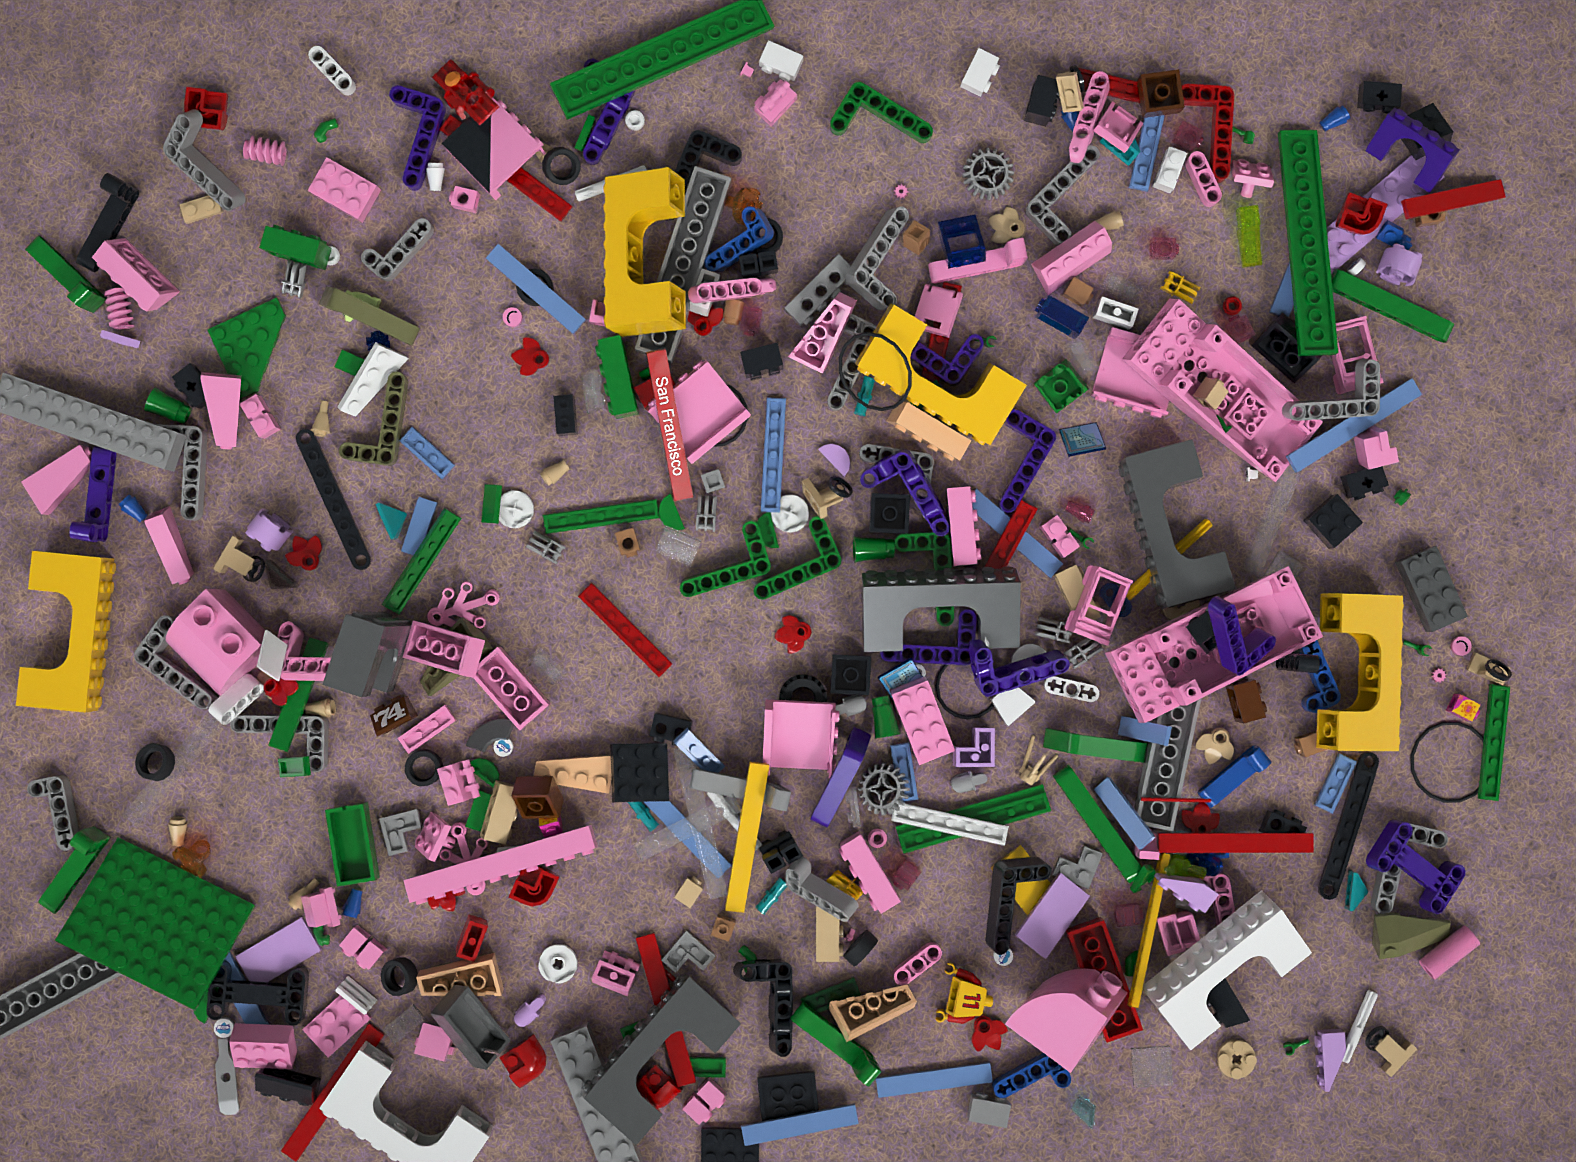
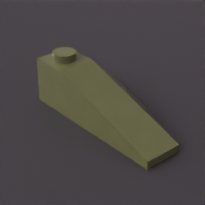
M463 617L449 629L485 640L479 662L493 650L486 636ZM428 666L420 682L428 696H432L461 675Z
M1395 912L1374 914L1372 945L1379 959L1400 957L1445 940L1450 936L1451 923L1449 920L1429 917L1420 919L1416 915H1410L1409 917L1400 916L1399 913Z

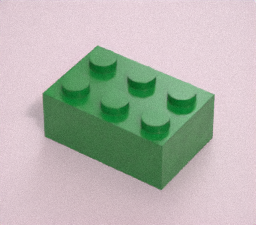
M273 225V227L265 226L259 246L260 249L275 257L286 260L290 259L294 262L297 261L301 264L326 270L332 249L326 245V241L320 240V237L309 235V237L302 235V232L291 230L290 232L278 225Z

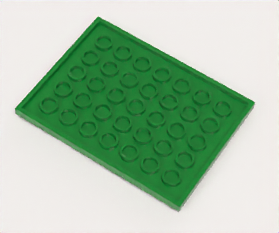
M118 837L55 941L196 1011L256 906Z

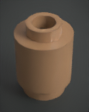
M742 299L726 300L723 323L739 325L745 304L741 302Z

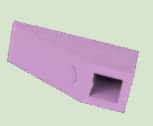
M1162 873L1154 875L1159 881L1157 883L1166 891L1170 888L1174 891L1173 895L1181 901L1183 899L1189 902L1188 906L1197 912L1200 909L1206 913L1219 895L1213 888L1198 878Z
M1341 1029L1317 1030V1036L1314 1038L1315 1046L1318 1048L1316 1065L1319 1067L1320 1073L1317 1074V1083L1325 1092L1330 1091L1346 1053L1345 1032Z

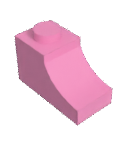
M1152 832L1155 838L1142 850L1138 849L1134 843L1133 854L1139 859L1159 860L1156 833Z

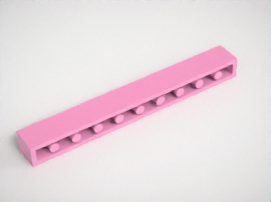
M592 825L403 881L409 903L416 902V905L428 902V897L434 896L435 899L445 897V892L453 891V894L465 891L464 887L469 885L473 889L483 886L482 882L489 880L490 883L500 881L501 876L506 874L510 878L520 875L519 871L523 869L530 872L537 870V865L545 863L546 867L557 864L556 860L560 858L567 861L574 859V854L582 852L583 856L594 853L593 849L598 846Z

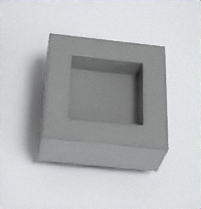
M719 469L701 475L707 494L725 488Z

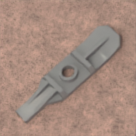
M228 1038L218 1039L219 1057L215 1064L220 1112L225 1115L236 1114L240 1109L236 1067H234L233 1059L230 1056ZM225 1073L230 1074L229 1080L224 1078Z

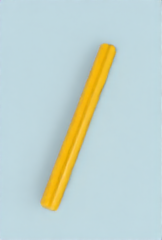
M1208 519L1201 521L1175 545L1177 551L1180 554L1185 552L1213 526ZM1150 569L1130 586L1126 595L1127 600L1134 598L1150 583V577L1152 576Z

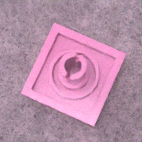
M1243 159L1238 161L1232 160L1230 168L1234 182L1243 183L1240 192L1241 196L1251 198L1255 185L1272 188L1274 179L1270 166L1261 162L1257 164L1249 163V161Z
M430 812L424 821V827L420 835L416 838L414 847L428 860L435 862L442 846L452 849L454 846L450 845V843L455 844L456 839L447 836L451 826L438 814Z

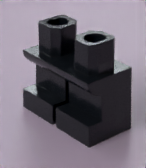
M775 250L758 253V257L756 253L739 256L743 279L778 273Z
M785 830L780 832L777 838L765 840L762 842V846L759 847L762 859L771 874L787 866L783 857L788 865L803 857L791 833Z

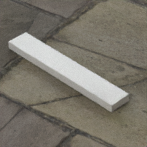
M898 804L900 810L896 811L894 809L891 821L1003 846H1005L1009 827L910 804H905L904 806Z

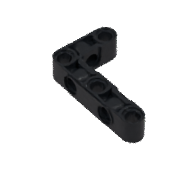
M757 959L737 962L733 968V973L737 978L745 982L770 981L768 1018L770 1019L769 1049L780 1057L788 1056L792 1050L793 1021L790 1019L793 1015L791 965L781 959ZM783 965V971L778 973L779 967ZM747 967V973L742 976V970ZM783 1004V1009L778 1012L779 1005ZM783 1042V1047L778 1050V1045Z

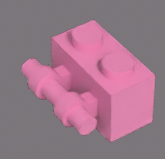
M780 79L777 83L774 81L767 89L769 92L764 97L761 95L754 103V111L770 126L797 100V94L789 87L790 84L786 80L783 82Z
M469 759L437 769L448 806L480 797L478 790L480 787L476 783L473 774L475 770L471 766Z
M605 950L602 958L607 959L608 962L599 960L592 976V983L628 997L635 981V974L629 971L630 969L638 971L640 964L634 962L631 958L626 959L618 956L616 952L612 951L611 953ZM614 963L620 964L625 967L624 969L619 968L617 966H614Z

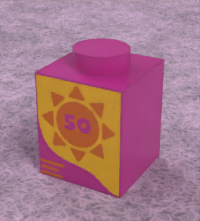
M1454 694L1446 711L1465 721L1473 722L1480 713L1479 708L1481 704L1461 694Z
M561 815L559 818H538L539 827L544 838L563 833Z

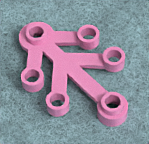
M464 581L461 584V591L453 607L445 609L449 599H452L454 596V589L446 587L442 592L443 596L438 607H433L429 610L427 615L428 621L434 626L445 624L452 627L457 621L449 618V616L457 615L473 622L475 627L483 628L486 624V619L483 616L474 615L467 610L485 604L490 606L496 605L499 602L500 595L497 590L489 589L483 597L463 603L467 594L473 588L470 581ZM468 584L470 589L465 590L463 585ZM450 590L452 595L447 596L445 591ZM494 596L495 600L489 601L488 597ZM439 614L441 618L436 620L433 615ZM481 619L484 623L479 625L476 621Z
M457 822L451 827V834L457 838L463 858L453 854L447 848L443 849L439 856L443 861L449 860L455 864H461L480 858L489 842L482 837L476 841V848L471 856L465 838L467 827H465L463 822ZM456 827L461 828V834L455 832ZM480 840L485 841L486 844L484 847L480 846ZM444 851H447L449 853L448 858H445L443 856ZM483 881V886H479L478 889H472L471 885L466 886L470 894L479 895L485 890L486 883Z

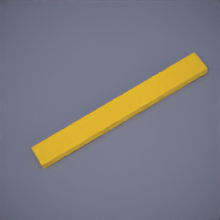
M749 762L725 911L742 913L745 911L769 771V764Z
M1162 853L1159 855L1156 873L1167 874L1170 854ZM1156 877L1153 879L1127 1004L1134 1008H1139L1163 888L1157 884L1159 881Z

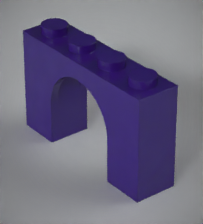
M1394 108L1387 114L1365 151L1382 161L1397 140L1408 138L1418 142L1424 149L1426 161L1413 183L1430 193L1436 187L1460 149L1454 143L1441 138L1437 132L1424 127L1420 121L1407 116L1403 110Z

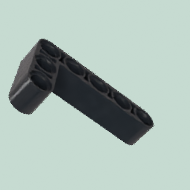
M693 131L688 138L675 169L678 175L681 172L688 173V178L685 179V194L694 167H698L703 154L730 166H737L742 161L741 149L732 143L703 131ZM696 137H701L703 139V142L700 145H696L693 143V140ZM717 144L721 149L718 152H713L711 147ZM731 152H736L739 156L737 159L732 160L728 155ZM694 155L696 159L693 162H687L686 157ZM675 218L665 219V221H673Z
M106 173L103 176L100 188L111 195L76 259L77 264L94 273L100 268L92 258L105 240L116 239L139 197L138 189L110 173Z
M1300 649L1276 660V669L1317 673L1319 670V656L1300 654Z
M1040 857L1003 859L994 864L985 942L998 955L1005 954L1010 946L1016 883L1046 880L1052 873L1050 865Z

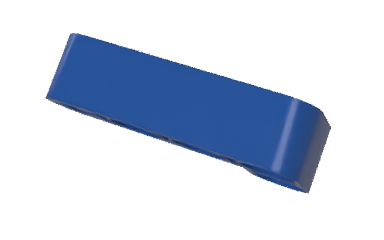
M746 207L743 210L742 219L747 230L708 255L704 262L707 270L723 272L740 261L739 256L749 255L773 238V228L761 209ZM754 211L756 213V217L752 221L750 216L751 213ZM764 228L765 235L761 238L760 230ZM748 238L749 246L746 248L744 241ZM730 249L734 251L732 258L729 257Z
M1318 640L1308 644V647L1300 648V654L1310 652L1308 654L1319 656L1318 672L1308 673L1316 692L1306 695L1301 702L1302 708L1312 713H1317V709H1327L1334 706L1341 699L1340 691ZM1322 673L1326 677V680L1323 684H1321L1318 680L1320 674ZM1329 691L1333 693L1331 701L1326 699V694ZM1311 699H1314L1316 702L1313 709H1310L1308 705Z
M1253 745L1200 788L1197 793L1201 798L1211 799V802L1205 803L1209 808H1212L1255 772L1259 773L1265 770L1272 761L1259 746Z
M1042 1053L994 1079L992 1088L997 1097L1006 1098L1049 1074L1058 1087H1068L1071 1083V1075L1069 1071L1057 1062L1049 1064L1048 1059L1050 1057ZM1033 1066H1040V1070L1037 1073L1031 1072ZM1065 1073L1066 1078L1063 1081H1058L1057 1076ZM1016 1075H1023L1022 1081H1014ZM1008 1079H1010V1082L1013 1086L1010 1087L1007 1081ZM1000 1084H1002V1085L1004 1086V1090H1003V1091H1001V1089H999V1085H1000Z

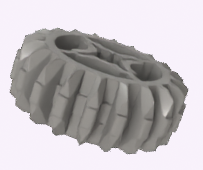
M986 148L985 153H983L982 149H979L978 155L974 152L972 153L973 159L967 158L966 162L969 165H964L963 169L968 172H964L962 177L968 178L963 182L965 185L971 184L967 190H975L973 196L980 193V199L987 195V200H990L991 194H993L994 198L998 199V192L1003 196L1005 194L1004 189H1010L1008 183H1013L1014 179L1009 176H1013L1014 171L1009 169L1013 167V164H1006L1010 158L1006 157L1003 159L1004 152L997 155V149H994L992 153H990L989 148ZM987 160L995 161L1000 165V167L991 166L989 161ZM981 161L982 171L973 176L974 166ZM986 170L989 173L992 172L991 178H989L988 175H983L985 174ZM1003 172V181L996 187L995 176ZM983 181L990 188L982 187L977 182Z
M882 763L881 768L879 764H875L874 769L869 767V774H862L866 779L859 780V783L863 784V787H858L859 791H863L859 798H865L862 804H869L867 810L872 811L874 809V814H879L880 811L881 815H886L887 811L889 814H893L894 809L899 811L900 807L898 804L904 806L906 803L902 799L909 798L908 795L904 794L905 791H910V788L904 786L909 781L902 780L905 777V773L899 774L900 768L896 767L894 769L893 764H889L887 767L886 763ZM887 774L894 778L897 786L890 784ZM880 775L878 783L875 786H871L875 777ZM881 787L891 788V790L884 792L876 789ZM871 792H875L878 795L880 804L873 799ZM897 792L894 800L891 803L887 804V801H889V796L892 793Z

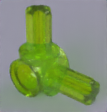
M1172 855L1168 866L1164 868L1168 876L1187 877L1189 875L1204 879L1207 873L1206 868L1192 865L1187 857Z

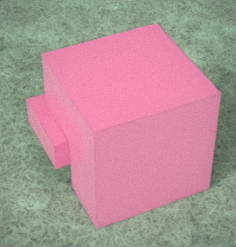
M1373 425L1367 429V432L1360 433L1354 437L1359 465L1367 469H1373L1399 462L1397 448H1390L1386 430Z
M324 887L320 888L319 892L301 896L308 927H319L326 924L328 927L340 925L339 919L342 918L337 912L333 894L335 888Z
M1185 910L1157 917V925L1167 956L1185 952L1186 948H1190L1200 940L1194 916L1191 912Z
M423 1023L419 1038L416 1037L414 1054L446 1062L447 1055H454L455 1048L452 1047L453 1041L441 1027Z

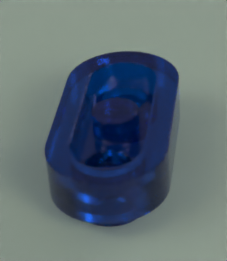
M1106 583L1100 589V597L1110 609L1119 590V587L1114 583ZM1108 589H1111L1113 592L1111 596L1106 595ZM1127 597L1123 603L1124 610L1120 611L1118 617H1126L1131 613L1132 605Z
M1188 853L1186 855V864L1194 871L1209 876H1216L1223 871V863L1217 856L1209 853Z

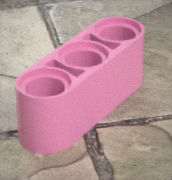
M1199 151L1193 152L1186 159V169L1203 205L1212 207L1220 201L1222 197L1221 190L1205 155ZM1191 159H1198L1199 166L1193 165ZM1199 176H1205L1207 183H1202ZM1207 193H1213L1215 201L1209 200Z
M929 942L899 964L893 971L895 982L901 986L907 985L931 967L942 956L940 946L935 942ZM932 947L938 949L935 956L927 954L928 950ZM916 959H920L923 962L919 968L912 966L913 961ZM900 971L907 973V977L903 980L897 978V974Z

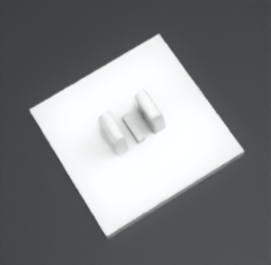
M268 630L264 632L257 667L276 681H279L287 644Z

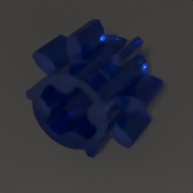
M381 331L371 332V337H366L368 351L372 349L375 342L390 348L389 335H385Z

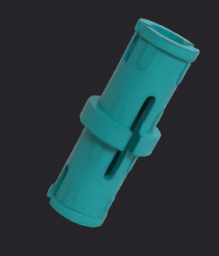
M864 376L862 387L857 397L869 404V400L871 401L873 397L871 393L875 380ZM857 402L854 413L859 416H866L867 408Z
M627 802L637 814V819H641L649 832L660 825L649 812L650 809L646 808L642 802Z
M779 877L771 889H767L766 895L755 908L765 915L787 888L786 881Z

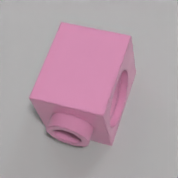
M455 186L454 191L450 192L449 202H451V206L455 209L476 213L480 194L475 190ZM461 196H468L466 203H459Z

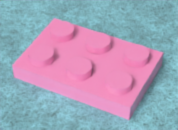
M339 995L302 1030L329 1058L372 1017L368 1012L365 1015Z

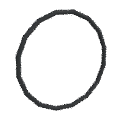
M865 332L854 335L843 345L839 355V374L844 388L855 401L868 409L886 411L895 409L906 400L912 387V371L906 355L895 342L882 334ZM864 336L882 338L893 345L903 357L908 370V387L903 398L896 404L883 408L868 405L857 398L847 386L842 372V357L846 347L856 338Z
M1441 722L1427 728L1416 740L1410 755L1411 773L1417 786L1430 798L1443 803H1460L1476 796L1479 787L1472 794L1460 799H1443L1431 794L1420 784L1415 773L1414 755L1419 742L1429 731L1443 725H1459L1469 729L1482 742L1484 737L1473 727L1461 722Z

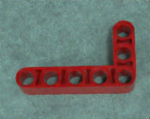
M1182 85V91H1187L1190 95V98L1183 97L1184 105L1213 107L1209 166L1217 183H1221L1230 174L1234 91L1229 86ZM1200 93H1207L1209 99H1203ZM1220 93L1226 94L1228 100H1222L1220 98ZM1219 112L1225 113L1227 119H1221L1219 117ZM1218 131L1224 132L1226 138H1220L1218 136ZM1216 151H1223L1224 158H1220ZM1215 170H1222L1223 177L1217 176Z

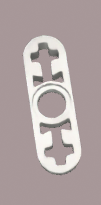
M1055 676L1044 681V689L1051 694L1087 702H1094L1099 697V690L1094 685ZM1054 679L1056 684L1062 685V681H1065L1062 687L1063 693H1059L1061 689L1056 687L1050 690L1051 687L1048 686V682H1052ZM1071 683L1077 687V691L1073 695L1068 694L1066 691L1067 685ZM1080 685L1084 686L1082 690L1089 691L1092 688L1095 696H1091L1088 699L1087 694L1081 693V697H1078L1081 691Z

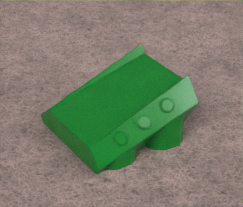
M1067 359L1034 382V385L1055 413L1061 411L1089 390L1087 384Z

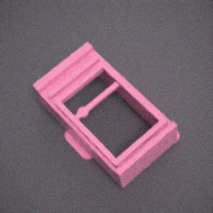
M1366 316L1336 323V331L1359 326L1365 349L1364 355L1343 360L1338 343L1339 353L1331 355L1336 373L1333 375L1336 392L1339 395L1355 390V371L1346 373L1344 363L1362 358L1377 361ZM1380 374V384H1382V383H1384V382H1383V378H1381V374Z
M1088 566L1082 580L1084 585L1083 592L1076 610H1072L1069 613L1064 626L1065 629L1108 646L1109 639L1133 580L1101 567ZM1100 576L1121 584L1110 611L1090 604ZM1088 607L1107 614L1105 625L1085 617Z

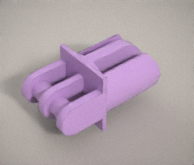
M539 994L532 1002L527 999L517 1009L514 1021L518 1026L524 1027L529 1025L540 1015L541 1011L539 1009L546 1001L545 995Z

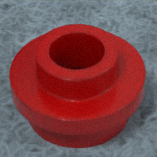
M1235 296L1226 298L1222 305L1223 311L1230 316L1238 314L1242 309L1241 300ZM1229 303H1233L1235 309H1230Z

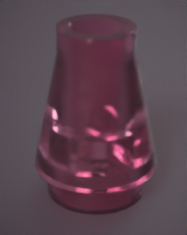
M1069 501L1065 511L1082 523L1086 522L1089 524L1095 509H1092V506Z

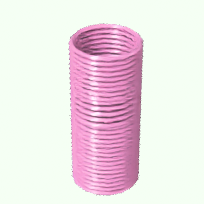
M1463 925V927L1461 926L1460 929L1452 933V935L1428 952V954L1420 958L1419 963L1427 974L1436 980L1450 967L1468 955L1469 952L1471 953V951L1477 948L1480 942L1473 932Z

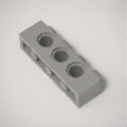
M838 254L784 308L785 312L800 327L803 324L807 326L814 319L812 315L817 310L821 312L828 305L826 301L830 297L834 299L841 292L839 288L844 283L848 285L845 275L851 265ZM832 274H837L840 280L837 283H833L829 277ZM822 287L827 293L824 296H818L815 291ZM810 301L813 307L810 310H805L802 307L803 302Z

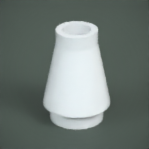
M428 163L426 172L430 191H441L445 171L443 163Z

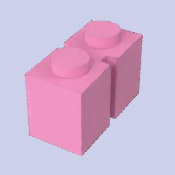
M255 394L240 403L247 418L253 420L250 423L260 438L265 439L281 430L273 415L268 413L270 410L262 396Z
M1058 515L1039 527L1049 541L1054 538L1056 539L1052 546L1061 558L1066 557L1080 547L1070 532L1065 533L1067 527Z
M356 925L339 946L345 955L349 957L354 956L357 960L356 963L361 968L369 970L387 948L373 938L360 953L359 949L371 935L359 925Z
M710 1077L697 1089V1094L694 1092L683 1104L682 1108L699 1125L703 1121L706 1123L713 1115L711 1111L715 1107L720 1108L726 1101V1092Z

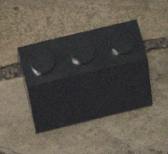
M1283 312L1251 345L1293 383L1297 382L1322 356H1298L1296 324Z
M1226 978L1212 988L1208 994L1206 1004L1208 1008H1213L1215 1012L1213 1016L1219 1024L1222 1023L1225 1028L1250 1021Z
M264 1068L255 1074V1091L261 1092L260 1094L263 1096L271 1097L274 1095L282 1101L293 1100L297 1101L299 1105L309 1106L317 1098L321 1078L287 1069Z

